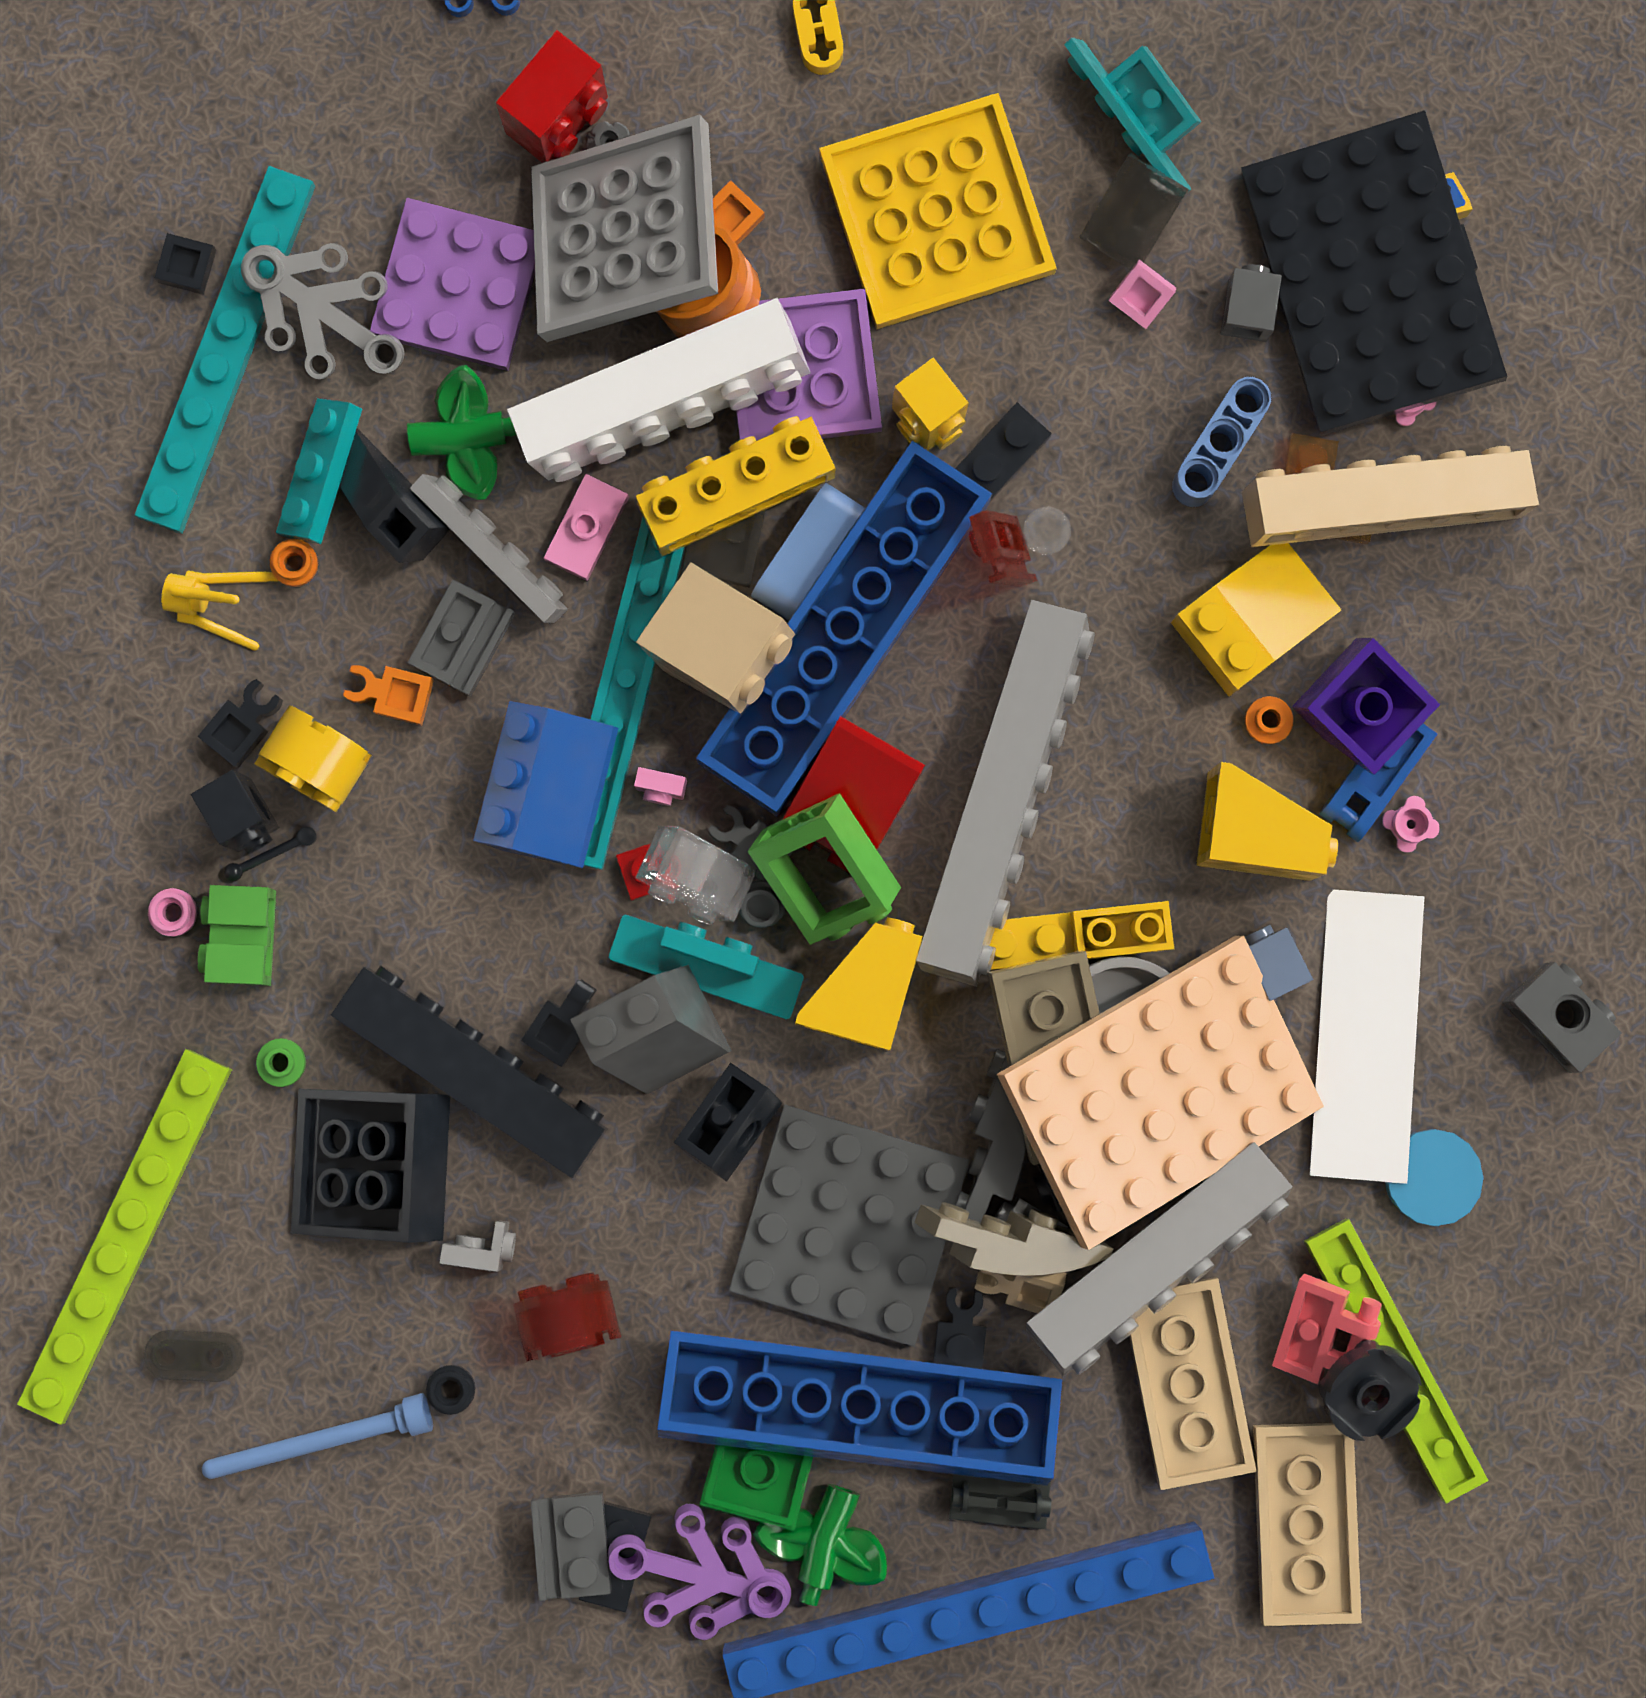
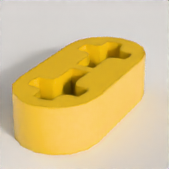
M793 0V16L801 57L805 67L810 72L818 75H827L834 72L843 60V40L835 0H816L818 4L826 3V5L820 7L821 22L813 23L809 9H801L807 6V0ZM823 34L825 46L835 49L829 52V59L826 61H820L818 54H810V52L816 50L815 35Z

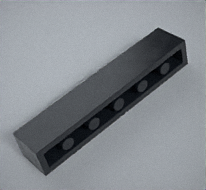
M380 965L376 972L367 967L362 968L332 1012V1017L569 1177L574 1178L577 1176L608 1130V1128L600 1123L604 1117L601 1112L581 1099L574 1106L559 1095L564 1090L561 1085L542 1073H539L537 1078L534 1079L520 1070L524 1063L522 1059L502 1046H499L497 1051L494 1052L480 1043L484 1036L482 1032L462 1019L455 1026L440 1016L444 1007L424 993L420 992L416 999L400 989L404 980L387 968Z

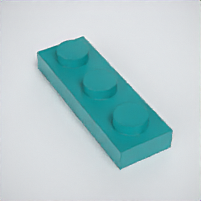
M317 398L302 449L296 462L286 501L282 508L276 530L277 534L289 539H299L316 544L322 543L362 408L350 402Z

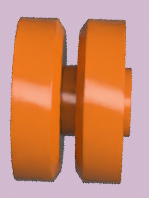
M715 225L718 294L656 311L678 338L759 305L761 287L757 272L724 229Z

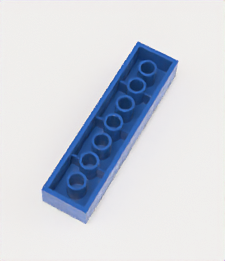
M912 441L788 622L789 627L795 633L792 638L790 652L781 663L775 664L764 679V689L754 703L747 704L741 714L731 708L728 710L696 757L698 765L778 817L814 764L839 717H846L988 507L992 493Z
M671 1331L657 1431L659 1438L1047 1486L1054 1478L1062 1379Z

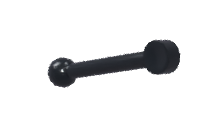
M302 827L296 837L243 863L228 864L224 869V876L229 881H238L244 872L301 844L304 846L314 844L317 840V834L311 827Z

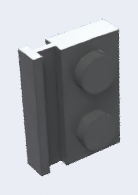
M453 579L412 653L408 664L471 697L516 613Z
M603 1491L541 1499L532 1498L530 1502L539 1601L552 1598L565 1599L611 1594L612 1587L608 1561Z

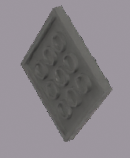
M784 1104L729 1291L915 1347L946 1240L933 1236L914 1222L921 1204L935 1209H939L942 1202L955 1205L961 1191L969 1159Z

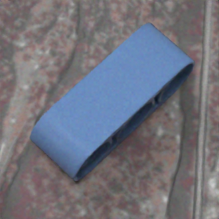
M1244 377L1237 380L1226 394L1173 479V493L1182 504L1189 507L1201 506L1218 489L1270 406L1271 392L1262 380L1255 377ZM1239 394L1250 395L1257 403V411L1253 413L1241 411L1237 407L1235 396ZM1222 433L1228 436L1232 442V450L1229 452L1217 451L1211 445L1210 435ZM1197 472L1203 475L1207 481V490L1202 492L1191 490L1185 483V474Z
M825 483L759 579L751 597L787 621H790L866 508L833 486Z

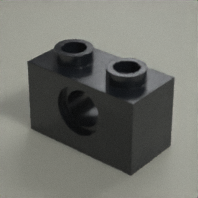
M234 769L190 794L219 845L240 852L245 849L247 854L258 851L273 840L270 833L280 828L252 779Z
M730 1063L674 1143L694 1160L727 1182L780 1108L782 1102L768 1087Z

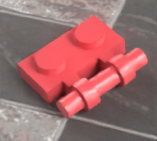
M1303 1274L1299 1279L1272 1366L1318 1385L1323 1378L1325 1368L1330 1369L1341 1356L1354 1349L1361 1341L1377 1338L1381 1326L1380 1321L1377 1319L1382 1304L1372 1298H1363L1359 1313H1353L1345 1309L1350 1291ZM1338 1329L1351 1334L1346 1352L1332 1349Z

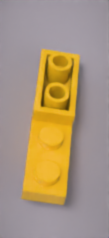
M1169 901L1007 919L1003 929L995 928L990 946L995 947L996 951L991 970L1004 969L1080 950L1086 951L1088 960L1173 950L1174 942Z

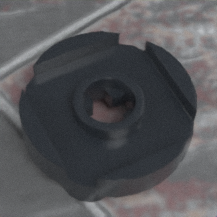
M1374 1340L1361 1341L1354 1349L1341 1356L1329 1369L1327 1375L1320 1381L1318 1388L1319 1394L1323 1398L1324 1410L1335 1427L1345 1436L1359 1441H1365L1362 1436L1371 1437L1378 1435L1380 1439H1385L1399 1433L1413 1420L1418 1412L1421 1401L1417 1396L1419 1391L1418 1383L1421 1385V1379L1409 1359L1399 1350L1390 1346L1379 1345ZM1379 1384L1377 1389L1381 1394L1376 1399L1368 1396L1361 1400L1363 1392L1368 1387Z

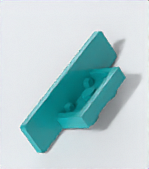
M1070 38L1064 45L1071 54L1067 61L1073 71L1083 81L1089 78L1099 92L1095 96L1097 104L1111 119L1116 116L1126 129L1122 133L1126 144L1136 155L1140 156L1143 153L1153 166L1149 174L1156 185L1166 194L1171 191L1174 195L1184 196L1191 190V187L1165 152L1201 123L1199 117L1148 47L1141 46L1108 74L1083 40Z
M629 915L622 916L609 953L610 960L653 975L689 965L701 991L784 1019L791 1017L804 980L803 974L750 955L753 948L750 944L729 937H725L723 945L706 940L707 930L680 921L676 930Z

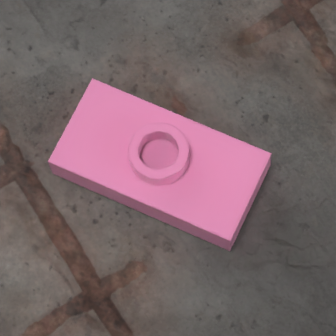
M585 474L544 556V560L588 581L629 499V495Z

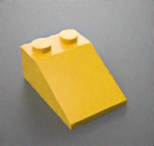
M1285 543L1268 546L1178 613L1171 624L1230 697L1339 613L1341 609L1290 544Z

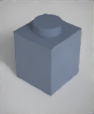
M1267 925L1245 936L1263 975L1261 984L1269 1001L1313 980L1288 928L1274 932L1271 925Z

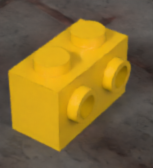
M933 357L895 385L892 409L901 419L897 423V427L909 444L914 441L927 451L937 445L940 450H943L962 435L963 432L960 428L966 422L965 416L969 402Z

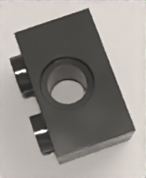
M1556 962L1544 963L1502 1003L1568 1073H1581L1622 1032L1613 1024L1616 1020L1613 1012L1600 1000L1594 999L1591 1001L1579 988L1583 985V982L1569 966L1564 963L1559 966ZM1562 1001L1567 1002L1574 1012V1019L1567 1028L1561 1026L1555 1016L1556 1008Z

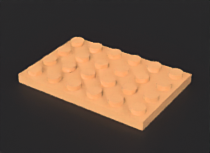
M1233 936L997 1074L1081 1248L1090 1250L1213 1175L1253 1142L1259 1147L1324 1107L1275 1001H1269L1261 984L1263 975L1244 936Z

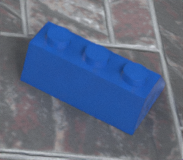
M509 701L473 841L514 854L583 868L619 728L546 707Z

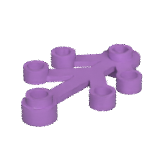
M685 1504L679 1507L675 1513L674 1520L677 1532L682 1537L687 1538L699 1563L646 1549L645 1543L634 1535H622L616 1538L609 1546V1567L612 1573L620 1579L633 1580L645 1571L691 1583L669 1595L655 1592L645 1598L643 1602L644 1618L653 1627L667 1625L674 1615L720 1592L737 1596L715 1609L708 1605H700L691 1611L689 1615L691 1633L698 1639L707 1640L714 1637L720 1628L749 1613L762 1618L775 1617L783 1612L791 1598V1588L787 1578L777 1570L764 1568L751 1543L749 1524L741 1517H730L725 1520L720 1532L724 1546L731 1551H735L746 1576L726 1570L705 1530L703 1512L695 1504ZM693 1515L698 1518V1522L691 1527L681 1524V1521L686 1516ZM740 1528L744 1530V1535L739 1539L733 1540L727 1537L732 1529ZM631 1547L636 1550V1553L630 1558L619 1556L620 1550ZM772 1586L774 1588L770 1596L763 1597L757 1594L758 1590L762 1587ZM657 1604L666 1607L665 1612L660 1615H653L649 1612L651 1607ZM702 1617H709L713 1620L707 1628L698 1627L696 1622Z

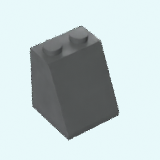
M689 965L654 975L570 1019L592 1064L646 1094L732 1051Z

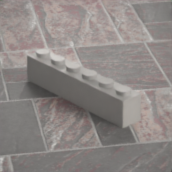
M1253 1142L1027 1322L1026 1331L1063 1377L1072 1369L1077 1375L1083 1373L1101 1357L1096 1351L1110 1339L1115 1344L1123 1341L1138 1328L1139 1325L1135 1321L1138 1316L1148 1308L1154 1314L1159 1312L1177 1296L1172 1290L1186 1278L1192 1284L1198 1281L1214 1267L1210 1260L1223 1248L1229 1254L1234 1252L1252 1236L1247 1230L1261 1218L1268 1224L1285 1211L1289 1206L1285 1199L1289 1196L1293 1186L1258 1145Z

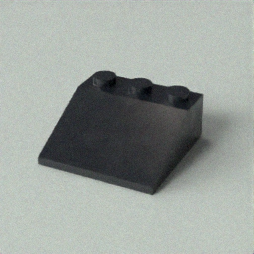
M299 1088L291 1234L404 1243L443 1241L450 1096L446 1094Z

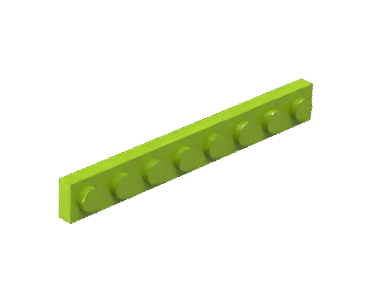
M185 1049L17 1405L60 1425L66 1423L232 1071L231 1068L190 1049Z

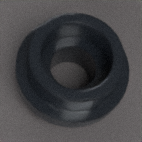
M446 1365L437 1369L430 1376L426 1386V1395L431 1406L438 1412L447 1415L458 1414L464 1411L472 1403L476 1391L475 1382L471 1374L463 1367L457 1365ZM453 1380L458 1383L460 1387L458 1397L448 1398L444 1395L443 1384L446 1381Z

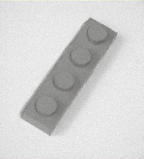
M422 474L410 487L544 623H555L568 610L559 600L563 596L559 588L543 575L538 579L526 567L530 562L526 555L511 542L504 545L492 533L496 529L493 522L478 509H474L471 512L459 500L463 493L448 478L441 475L438 479L435 476Z

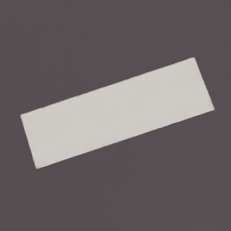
M1333 890L1328 896L1315 1087L1324 1107L1314 1112L1310 1176L1407 1184L1424 896Z

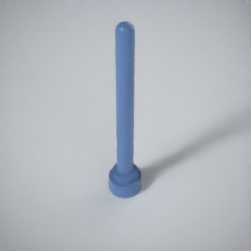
M424 1393L403 1398L402 1404L395 1405V1410L209 1459L202 1465V1474L208 1479H214L399 1430L401 1434L409 1432L411 1436L427 1433L433 1430V1420L428 1401Z

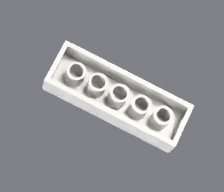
M775 298L507 410L527 463L547 480L555 479L556 482H563L582 473L581 467L598 461L599 464H607L622 458L626 454L625 449L639 443H642L643 446L658 444L670 436L669 431L686 425L687 428H695L704 425L714 418L713 413L727 407H731V410L748 407L758 400L757 395L771 389H775L776 392L792 389L802 383L801 377L810 374V370L791 321L778 298Z

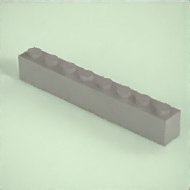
M1031 600L916 959L921 971L977 987L980 975H988V972L991 970L996 951L995 947L990 946L995 928L1002 930L1006 923L1010 908V901L1004 900L1009 883L1017 884L1020 878L1024 856L1019 855L1023 838L1031 839L1035 831L1039 814L1038 810L1033 809L1038 792L1045 794L1048 789L1053 766L1048 765L1047 762L1052 747L1060 748L1067 726V721L1061 720L1066 703L1074 704L1079 691L1081 677L1075 675L1080 659L1087 660L1093 646L1095 633L1089 631L1088 618L1085 613Z

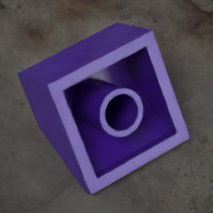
M1356 638L1297 700L1292 708L1324 740L1366 771L1375 775L1440 704L1374 638Z

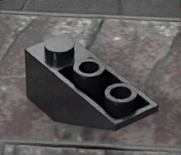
M357 428L339 486L366 529L399 563L422 561L447 534L450 528L410 489L412 484Z

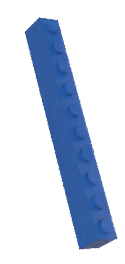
M1193 1521L725 1643L723 1659L733 1698H760L1215 1578L1202 1529Z

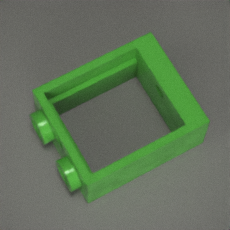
M840 793L764 828L747 851L810 945L827 937L830 941L837 940L846 935L854 925L867 921L868 924H874L882 920L892 911L891 904L901 889L900 884ZM823 837L827 838L864 894V897L827 913L788 856V853Z

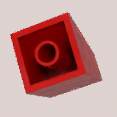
M840 716L783 819L840 793L876 850H878L922 775L925 764ZM826 837L802 847L808 851L812 849L813 845L820 847L830 853L827 859L828 863L851 875Z

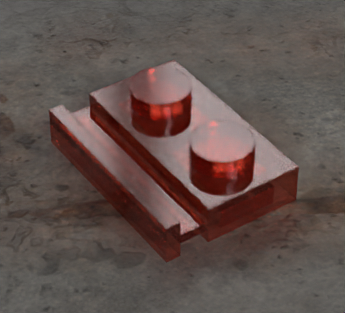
M989 510L969 516L973 530L969 531V540L976 556L982 557L983 563L992 565L994 574L988 576L991 584L1021 587L1037 581L1036 574L1027 572L1025 563L1031 561L1017 516Z

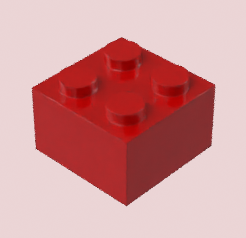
M556 30L496 101L505 133L542 163L568 156L578 142L577 133L586 123L590 125L595 124L608 106V102L605 101L608 95L602 65Z

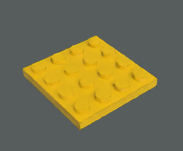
M999 93L819 148L823 168L862 287L866 292L867 303L876 330L1056 273L1057 268Z

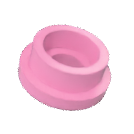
M174 888L165 889L157 893L151 900L148 908V918L150 924L157 932L165 936L176 937L187 933L194 926L197 919V906L194 899L187 892ZM171 904H178L182 911L181 917L175 922H170L165 914L167 907Z

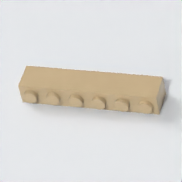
M1497 446L1482 451V455L1466 456L1465 451L1456 450L1440 454L1436 460L1421 461L1420 455H1408L1392 461V464L1376 466L1375 460H1361L1347 465V469L1331 470L1330 465L1320 464L1304 468L1300 474L1285 475L1283 469L1260 472L1242 491L1251 547L1522 518L1539 506L1529 450L1511 452L1510 446Z

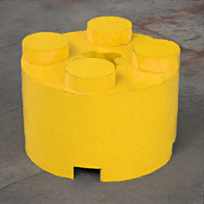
M289 705L259 752V757L254 764L274 777L289 783L290 787L304 796L337 812L372 755L328 725L326 727L315 720L312 722L314 717Z

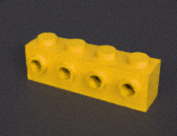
M798 416L788 418L772 428L774 433L758 441L755 436L744 438L729 447L731 453L716 460H713L711 456L702 457L685 467L687 473L672 480H669L668 476H661L643 485V493L636 495V500L661 556H665L834 479L836 468L812 417L800 421Z

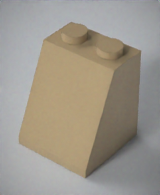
M690 562L636 643L663 671L741 714L747 704L754 703L761 695L765 686L764 679L775 664L781 663L786 658L792 647V638L795 633L783 618Z

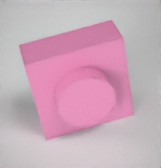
M1138 260L1112 293L1109 301L1147 329L1174 295L1176 287L1141 260Z
M638 767L634 786L636 790L644 792L643 800L671 806L672 798L684 799L687 780L683 776Z

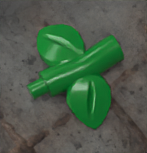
M460 365L443 379L436 391L434 401L438 417L442 422L407 423L409 447L412 456L446 455L447 478L464 495L477 500H485L495 485L498 467L497 458L489 447L507 444L506 437L516 436L517 434L511 418H504L502 411L487 413L489 405L484 384L470 367Z
M828 1484L815 1516L807 1510L800 1508L794 1532L762 1523L756 1527L753 1536L758 1544L772 1556L786 1562L802 1560L798 1579L804 1585L799 1601L808 1605L818 1606L822 1590L831 1589L834 1574L844 1582L856 1586L875 1585L885 1580L887 1575V1559L879 1539L868 1530L857 1527L847 1528L858 1503L859 1493L835 1484Z

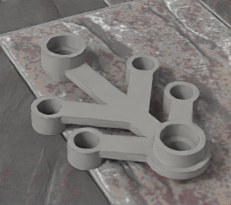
M329 243L323 245L318 251L285 256L274 246H256L244 256L241 264V273L245 283L252 290L261 294L267 323L265 341L272 350H288L296 341L294 328L285 322L281 293L297 303L307 352L305 369L311 377L324 379L334 372L336 366L333 355L326 350L321 321L364 350L365 362L373 371L383 374L396 370L402 364L404 348L396 337L389 334L375 335L331 304L357 298H364L368 301L382 298L387 292L388 284L386 278L381 273L370 271L362 274L359 279L307 287L294 278L292 274L319 268L329 273L341 271L348 262V254L344 247L337 243ZM328 249H335L340 254V263L336 267H330L325 262L324 255ZM263 260L270 261L274 266V274L269 279L262 277L259 273V264ZM368 277H374L380 283V291L376 295H370L364 289V282ZM277 327L285 329L288 333V341L283 346L276 344L273 340V332ZM387 344L392 347L394 357L390 362H384L378 357L377 351L380 345ZM321 355L327 360L328 368L325 373H318L314 370L312 361L315 356Z

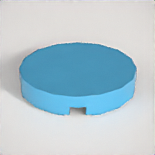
M1429 1129L1410 1134L1407 1184L1385 1182L1388 1197L1394 1206L1413 1222L1440 1226L1455 1223L1470 1213L1480 1198L1484 1178L1480 1159L1469 1143L1454 1133Z

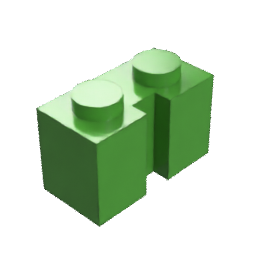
M210 885L209 896H203L200 913L201 923L203 925H210L209 943L201 944L198 951V970L200 973H205L204 982L271 986L276 890L268 887Z

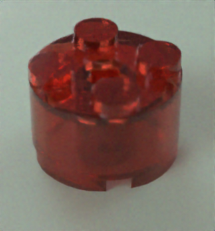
M594 1272L565 1279L567 1286L565 1289L553 1291L552 1286L540 1285L517 1292L519 1302L514 1303L513 1308L526 1363L539 1361L537 1351L540 1350L542 1357L551 1355L553 1358L605 1344L603 1334L608 1333L610 1340L622 1339L608 1280L600 1281L599 1274L594 1275Z

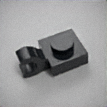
M581 979L577 980L561 1007L553 1001L547 1000L521 1041L560 1067H563L580 1042V1038L570 1019L583 1012L597 989Z

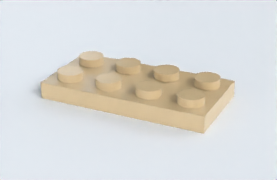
M1212 1277L1198 1280L1193 1284L1191 1282L1178 1284L1172 1289L1177 1296L1156 1314L1148 1308L1138 1316L1135 1321L1139 1326L1129 1335L1158 1488L1160 1490L1257 1472L1219 1279Z
M1333 1423L1253 1425L1254 1461L1257 1471L1255 1472L1261 1624L1263 1626L1362 1623L1354 1440L1342 1434Z

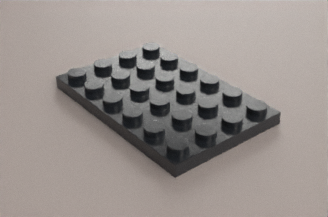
M1425 110L1241 167L1242 177L1271 274L1282 275L1279 301L1320 436L1506 381L1507 373Z

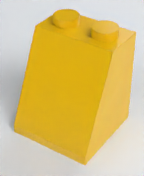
M1220 762L1208 772L1197 866L1311 881L1326 875L1327 868L1335 866L1338 840L1331 838V824L1232 763Z
M889 917L885 920L884 925L875 923L799 1011L795 1025L890 1051L923 937L913 934L915 925Z

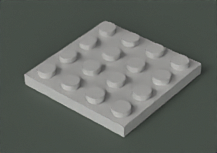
M701 115L531 167L537 334L546 342L718 294L709 125Z

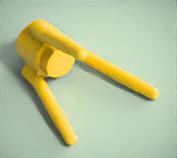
M188 570L185 576L170 573L165 579L162 589V608L165 611L177 613V622L195 625L233 643L256 651L259 648V644L256 641L197 615V612L204 613L209 601L228 604L239 603L237 595L210 591L207 584L254 583L278 580L272 572L200 573Z

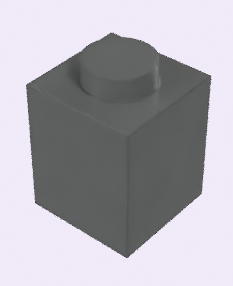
M1248 264L1242 266V269L1234 268L1228 280L1220 335L1267 342L1274 331L1282 275L1271 274L1269 268L1261 265Z

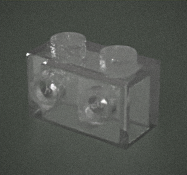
M659 826L635 878L650 886L648 893L651 896L669 904H674L677 900L690 907L687 912L690 917L702 923L714 925L716 920L735 921L758 869L680 826Z

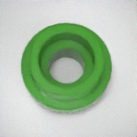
M280 1038L269 1041L260 1049L256 1065L259 1075L265 1082L272 1086L285 1087L294 1084L301 1078L305 1071L306 1058L302 1048L297 1043L289 1039ZM279 1053L286 1055L288 1058V1067L282 1072L276 1071L272 1065L273 1058Z

